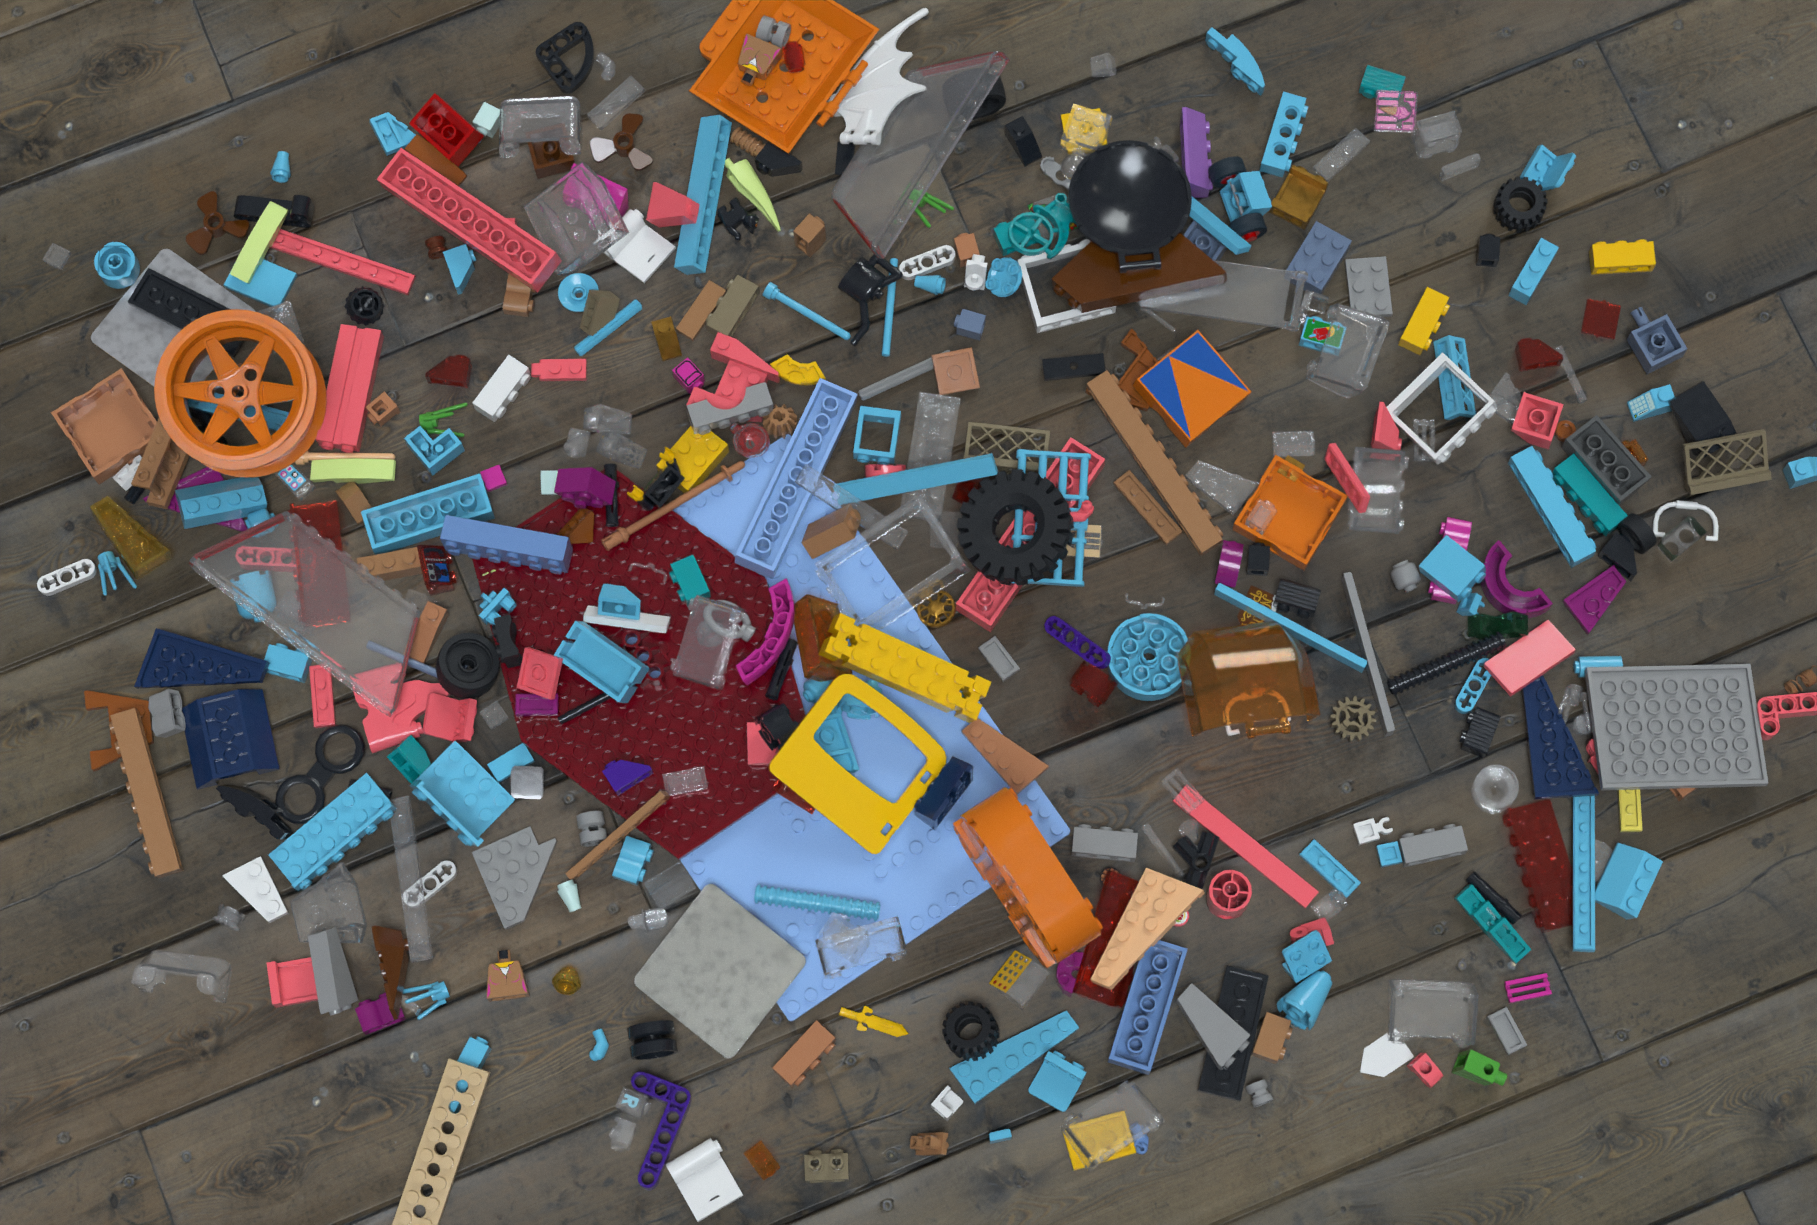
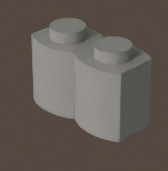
M167 689L149 697L148 708L153 716L152 730L155 736L167 738L185 731L186 722L182 712V699L179 691Z

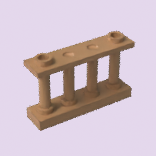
M160 418L156 423L131 485L150 490L146 501L148 505L168 509L189 455L170 438Z

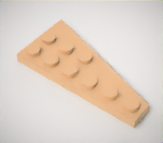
M1146 868L1090 979L1092 983L1112 990L1129 972V969L1136 961H1140L1145 956L1144 953L1151 946L1153 947L1176 924V920L1184 912L1191 908L1193 902L1204 895V890Z

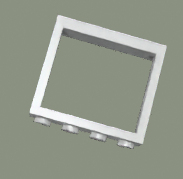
M1089 239L1083 240L1076 245H1065L1062 251L1051 260L1047 258L1048 254L1046 252L1036 256L1024 255L1018 259L1017 262L1022 270V285L1037 333L1116 312V306L1084 313L1076 308L1045 317L1040 316L1027 268L1076 256L1091 242Z
M1443 352L1387 406L1396 426L1437 465L1447 461L1451 456V452L1456 447H1461L1465 443L1466 437L1470 433H1475L1486 418L1489 419L1495 414L1497 408L1495 401ZM1447 368L1485 406L1435 453L1397 416Z

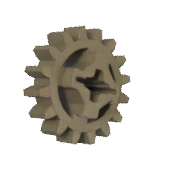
M1354 696L1352 701L1345 697L1344 703L1340 700L1337 702L1339 708L1333 707L1332 712L1335 714L1330 715V720L1335 722L1331 723V728H1337L1334 734L1338 735L1341 733V740L1349 737L1350 743H1352L1354 738L1361 742L1362 735L1368 738L1369 733L1367 731L1373 732L1374 727L1372 725L1376 723V719L1371 717L1375 715V711H1369L1371 704L1365 706V699L1358 702L1356 696ZM1340 712L1342 713V716L1344 718L1341 724L1339 721ZM1365 715L1367 718L1366 726H1364V722L1362 721V718ZM1350 717H1351V718L1356 717L1357 720H1356V722H1355V721L1350 722V721H1349V718H1350Z

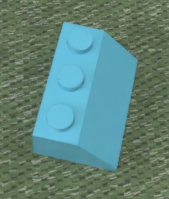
M1617 843L1595 888V902L1625 919L1637 918L1663 861L1646 851Z

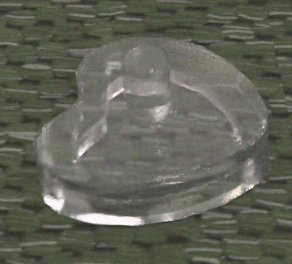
M1189 819L1183 822L1179 827L1181 836L1187 835L1193 842L1199 838L1197 832L1199 828L1198 821Z

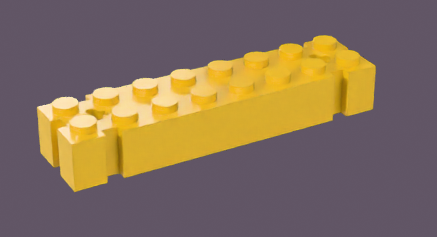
M842 613L833 617L828 629L832 636L824 639L818 655L833 662L842 659V666L946 713L954 710L956 711L954 716L970 723L977 720L982 708V704H979L978 701L986 697L991 681L978 675L967 677L969 671L864 623L856 626L854 625L855 619ZM846 639L850 640L851 646H848Z

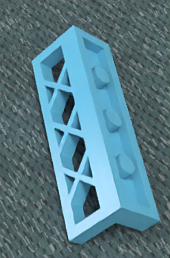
M1448 335L1433 341L1436 358L1443 352L1457 366L1459 363L1462 371L1471 378L1464 338ZM1455 343L1458 344L1459 352L1456 349ZM1446 368L1438 376L1444 419L1452 420L1459 416L1473 418L1476 415L1473 392L1465 385L1464 391L1461 387V381ZM1464 402L1467 404L1468 411L1465 410Z

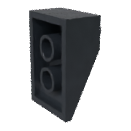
M1704 381L1699 382L1668 401L1687 443L1737 434L1730 418ZM1714 444L1708 452L1713 453L1722 446ZM1699 448L1691 449L1695 456H1698L1702 451Z

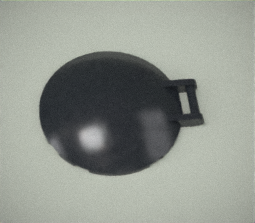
M1123 140L1098 147L1096 151L1086 156L1079 163L1070 181L1068 201L1071 215L1079 230L1097 246L1116 253L1119 273H1126L1127 270L1161 269L1159 249L1175 239L1184 228L1191 210L1192 194L1187 175L1170 154L1161 148L1157 149L1149 146L1146 142ZM1152 253L1153 260L1125 261V256Z

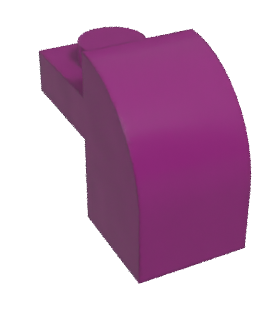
M1223 540L1215 584L1221 583L1225 586L1236 587L1244 544Z

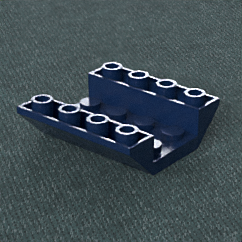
M237 689L196 699L182 708L186 722L185 735L197 790L218 785L217 780L254 771H257L260 775L280 770L263 689Z

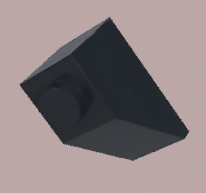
M1023 116L1005 125V136L1024 167L1042 158L1034 134Z
M769 141L755 158L756 169L760 173L768 174L771 177L800 173L802 171V162Z
M1616 532L1601 550L1598 557L1611 567L1614 565L1619 573L1631 582L1637 574L1633 544L1630 543L1628 537Z

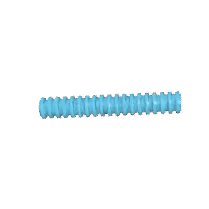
M759 884L755 889L754 901L756 904L762 902L763 905L765 903H768L770 906L775 904L776 907L778 905H781L783 908L788 906L790 909L795 907V909L801 908L803 911L808 909V911L828 912V914L832 912L834 915L841 914V916L845 914L847 917L852 915L854 918L859 916L861 919L866 917L867 920L872 918L874 921L879 919V902H876V904L873 901L867 903L866 900L860 902V899L853 901V898H850V900H847L846 897L840 899V896L833 898V895H830V897H827V894L820 896V893H817V895H814L813 892L807 894V891L800 893V890H797V892H794L793 889L787 891V888L781 890L780 887L774 889L773 886L768 888L766 885L761 887Z

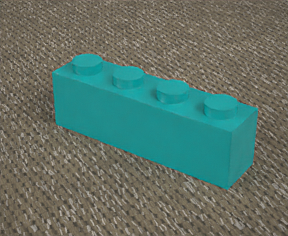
M1574 453L1554 468L1552 472L1554 482L1565 489L1567 497L1579 505L1581 513L1586 518L1589 517L1593 522L1594 528L1599 533H1603L1605 537L1615 530L1618 524L1628 516Z

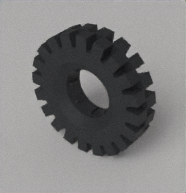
M1012 469L1011 474H1007L1005 470L998 472L995 475V479L990 480L987 477L979 482L982 487L979 490L973 488L967 495L970 499L969 502H963L960 509L962 518H958L957 529L960 531V535H958L960 545L964 549V554L978 572H981L992 581L996 579L1000 584L1010 586L1011 582H1015L1019 586L1028 584L1029 579H1033L1035 582L1044 578V572L1048 570L1052 573L1058 567L1056 562L1059 559L1064 560L1068 554L1066 547L1072 544L1073 534L1071 529L1074 528L1073 517L1070 514L1071 510L1059 489L1046 477L1043 479L1038 473L1032 471L1025 474L1022 469ZM1016 509H1022L1024 512L1027 510L1035 515L1033 519L1037 522V529L1033 533V538L1027 544H1022L1021 547L1010 548L1009 545L1005 547L998 543L999 537L996 535L997 524L999 525V520L1003 515Z

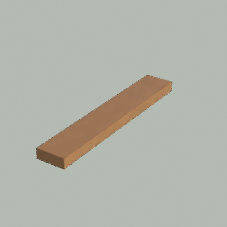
M659 791L565 873L567 877L571 880L580 877L666 802L670 797L666 791Z

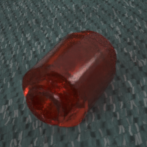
M796 41L786 43V46L783 47L786 68H788L790 73L803 71L806 63L802 45Z

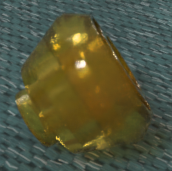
M565 967L560 969L553 977L552 985L557 992L571 995L580 990L581 981L576 970L571 967Z

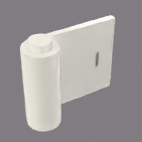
M629 209L598 243V247L606 256L645 284L676 249V246L648 227L640 211Z
M710 1138L665 1164L697 1222L743 1196L720 1155V1152L723 1150L717 1139L712 1141Z

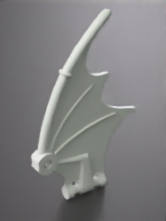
M927 8L920 9L892 28L878 41L875 40L874 44L852 68V70H855L862 60L868 63V66L861 74L862 78L855 87L850 89L839 104V109L834 114L835 117L842 116L846 122V128L840 134L841 144L853 142L856 145H867L868 143L880 145L882 130L894 108L907 97L927 89L926 86L910 82L900 75L901 67L913 54L912 52H902L896 49V43L900 35L909 26L925 17L929 13ZM841 84L837 93L840 91L844 84ZM837 93L831 95L827 102L832 101Z

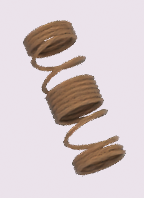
M1813 665L1811 670L1807 669L1800 673V675H1797L1796 681H1787L1784 686L1788 694H1798L1796 686L1790 681H1794L1803 692L1802 687L1797 681L1798 676L1801 677L1802 682L1807 687L1817 683V676L1812 671V668L1817 666Z

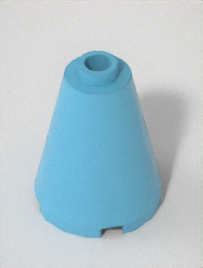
M1315 971L1278 1000L1276 1004L1278 1011L1281 1012L1283 1010L1287 1014L1284 1018L1291 1020V1024L1302 1030L1309 1027V1030H1311L1332 986L1331 976L1325 971Z

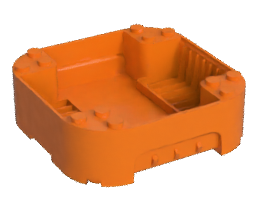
M1003 787L960 815L961 818L953 823L955 833L959 834L958 838L983 880L988 881L997 895V899L1001 901L1009 913L1008 918L1033 955L1037 958L1040 957L1038 959L1045 968H1048L1055 963H1059L1100 936V930L1103 927L1100 921L1093 916L1091 912L1093 906L1087 897L1083 899L1030 817L1032 812L1026 804L1021 805L1017 800L1018 796L1012 788L1007 789Z

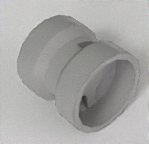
M1265 1079L1245 1087L1247 1093L1252 1095L1251 1102L1254 1108L1274 1100L1272 1094L1266 1090L1268 1085Z

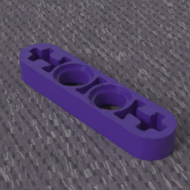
M1051 616L1046 620V632L1088 663L1099 669H1104L1110 664L1111 656L1106 650L1063 619ZM1056 623L1063 630L1060 632L1054 629L1053 624ZM1069 632L1074 633V639L1071 642L1066 641V636ZM1088 642L1089 650L1086 653H1082L1081 646ZM1094 653L1100 655L1103 658V661L1100 662L1096 657L1092 655Z

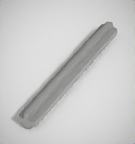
M932 358L859 390L858 393L861 400L869 399L934 369Z

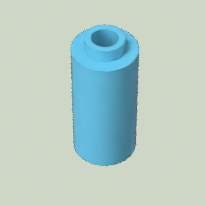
M1578 657L1577 661H1574L1573 664L1574 673H1577L1578 677L1582 678L1585 677V669L1588 667H1623L1622 657Z

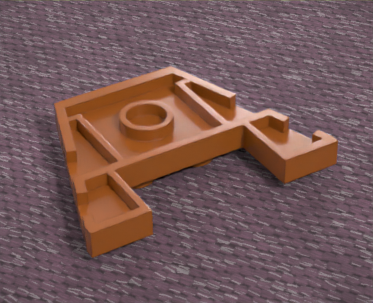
M1131 328L1122 340L1121 346L1137 357L1119 380L1120 384L1118 386L1121 391L1125 390L1131 398L1129 403L1133 408L1137 407L1140 410L1148 411L1150 406L1136 391L1133 384L1138 377L1155 365L1158 360L1156 357H1153L1147 349L1148 347ZM1086 389L1085 393L1091 395L1089 391Z
M88 690L84 691L86 710L108 708L109 722L112 721L110 715L136 708L141 716L148 745L154 743L152 716L148 708L149 701ZM111 730L112 748L90 751L91 770L93 772L122 758L121 753L118 754L115 748L116 734H112Z

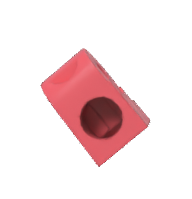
M1419 1053L1407 1065L1429 1088H1432L1443 1077L1440 1069L1426 1053Z

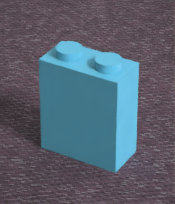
M1447 535L1419 565V570L1424 576L1458 603L1462 598L1466 599L1472 592L1471 588L1475 583L1479 584L1486 576L1485 565Z

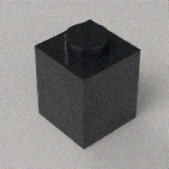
M1493 234L1480 235L1477 242L1476 266L1497 267L1501 237H1495Z
M1263 543L1249 545L1246 575H1268L1270 546H1265Z

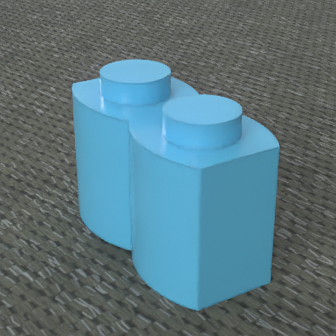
M626 836L612 874L613 878L636 886L639 881L643 882L647 871L644 869L646 861H651L654 850H651V844Z

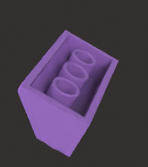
M1182 107L1180 118L1182 168L1189 180L1192 197H1208L1209 190H1213V184L1208 174V169L1212 165L1211 159H1208L1207 153L1211 151L1210 140L1206 138V134L1210 132L1209 121L1206 122L1205 114Z

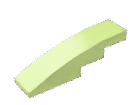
M272 201L269 202L242 248L230 272L232 276L246 283L251 282L258 265L262 264L269 247H272L289 212L288 209Z
M359 458L312 460L310 480L313 482L334 481L335 483L356 482L358 484L394 481L396 461L390 459Z

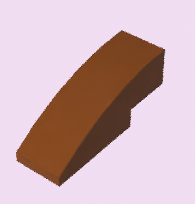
M418 134L404 148L405 151L457 186H460L467 178V175L459 167L449 161L432 144Z

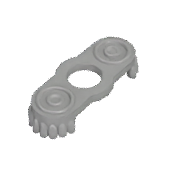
M1054 157L1043 158L1040 164L1042 172L1050 177L1055 184L1069 190L1073 173L1067 167L1055 162ZM1058 171H1065L1068 175L1067 179L1063 181L1058 180L1056 173Z

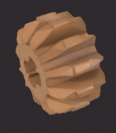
M775 404V409L769 415L763 417V428H765L769 436L773 435L775 439L782 436L785 439L786 434L792 435L793 430L796 429L797 415L791 407L787 408L785 404L782 407H778Z

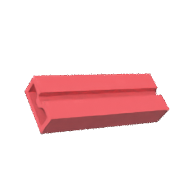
M344 324L340 326L326 390V413L321 429L318 430L316 441L323 449L333 450V448H337L345 453L360 452L367 419L366 415L368 414L366 406L370 404L384 339L381 330L371 328L360 329L357 326Z

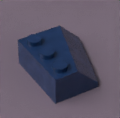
M954 756L941 769L936 781H932L926 790L928 792L924 798L920 797L914 805L915 816L934 830H936L973 781V766Z

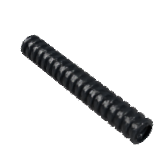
M1496 632V635L1491 634L1489 638L1479 639L1477 643L1472 642L1470 646L1467 644L1466 648L1460 647L1459 651L1454 650L1453 653H1447V656L1442 655L1440 659L1437 657L1435 661L1430 660L1428 664L1425 662L1423 666L1418 665L1417 669L1411 668L1410 672L1407 670L1405 674L1400 673L1398 677L1395 675L1393 679L1388 678L1387 685L1392 695L1396 696L1398 692L1403 693V690L1408 691L1410 687L1420 686L1421 682L1427 683L1428 679L1433 680V677L1438 678L1440 674L1445 675L1447 671L1450 673L1452 669L1457 670L1459 666L1462 668L1464 664L1469 665L1470 661L1475 662L1477 658L1480 660L1482 656L1487 657L1489 653L1492 655L1494 651L1499 652L1501 648L1506 649V642L1502 634Z

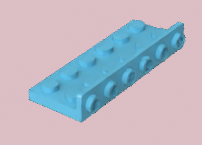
M365 773L273 850L269 857L290 881L294 889L297 891L305 890L312 884V879L317 875L321 876L327 872L330 864L340 861L349 848L353 849L361 843V838L366 834L370 835L376 831L377 825L380 822L389 820L397 808L370 775Z

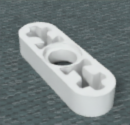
M944 245L903 261L899 266V270L903 273L902 278L904 280H913L917 275L923 276L951 265L955 261V250L949 245ZM943 252L950 254L949 259L942 257ZM934 255H937V259L939 258L938 264L936 263V257ZM929 258L933 261V265L931 267H924L921 263L922 260ZM916 262H918V267L920 271H918V268L916 267ZM906 266L912 269L911 274L905 271Z
M89 559L80 560L40 577L37 582V588L43 595L51 596L92 579L97 573V567ZM85 565L91 567L87 574L83 571ZM74 569H76L79 572L78 574L80 577H77V574L74 572ZM70 572L73 576L72 580L67 583L62 582V575ZM55 577H57V581L60 583L59 586L54 583L56 582ZM46 581L51 584L49 590L44 587Z
M448 860L442 861L410 887L404 894V901L407 906L413 909L421 907L450 883L457 875V868L454 863ZM445 866L447 868L452 867L450 870L451 875L444 874L441 877L444 881L440 883V880L434 874L438 873L440 876L444 873L443 868ZM429 879H434L437 883L433 890L425 888V882ZM421 886L422 890L427 895L424 897V895L421 893L417 897V899L419 900L418 902H409L411 900L410 895H417L418 893H420V890L417 888Z

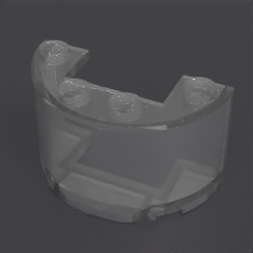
M1355 447L1352 457L1354 461L1352 469L1370 495V500L1366 512L1359 513L1348 497L1347 517H1350L1347 522L1348 530L1399 534V531H1403L1404 519L1400 518L1401 513H1399L1403 510V500H1400V492H1404L1405 479H1401L1404 469L1408 468V456H1405V451Z

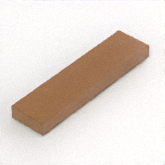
M1130 470L1113 482V485L1166 546L1182 534L1183 531Z

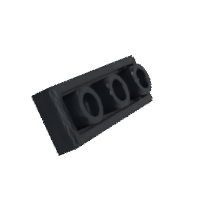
M1103 353L1042 359L1044 381L1099 376L1106 371ZM1075 366L1077 369L1072 370L1070 367Z

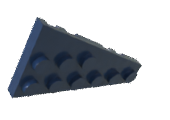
M156 628L134 687L142 689L263 683L270 663Z
M1542 675L1522 689L1534 800L1598 796L1599 792L1592 782L1591 775L1584 765L1577 745L1568 727H1566L1560 710H1558L1551 690Z

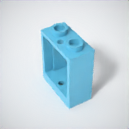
M860 406L853 450L854 459L861 463L874 461L880 465L895 463L901 411ZM864 421L894 424L890 452L860 449Z

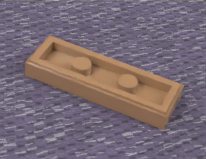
M709 280L676 327V331L694 341L706 324L708 315L717 308L716 303L721 296L724 297L727 291Z

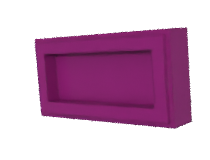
M516 694L515 715L558 716L559 695L556 694L555 699L550 700L536 694Z

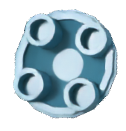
M1012 258L994 259L985 282L986 288L998 297L1012 295L1018 290L1022 281L1021 266Z

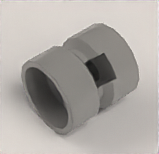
M764 15L758 25L756 38L771 42V44L784 49L791 33V24L783 21L776 23L774 18Z
M590 811L576 816L578 829L582 830L579 833L581 846H598L607 838L606 829L602 827L605 824L603 811Z

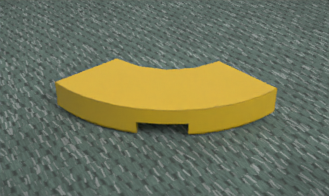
M787 354L770 363V366L779 373L780 378L792 384L807 386L817 384L820 378L826 380L816 361L809 364L798 363Z

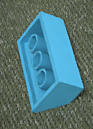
M240 477L175 490L184 529L244 518L250 512L262 508L267 509V501L259 477Z

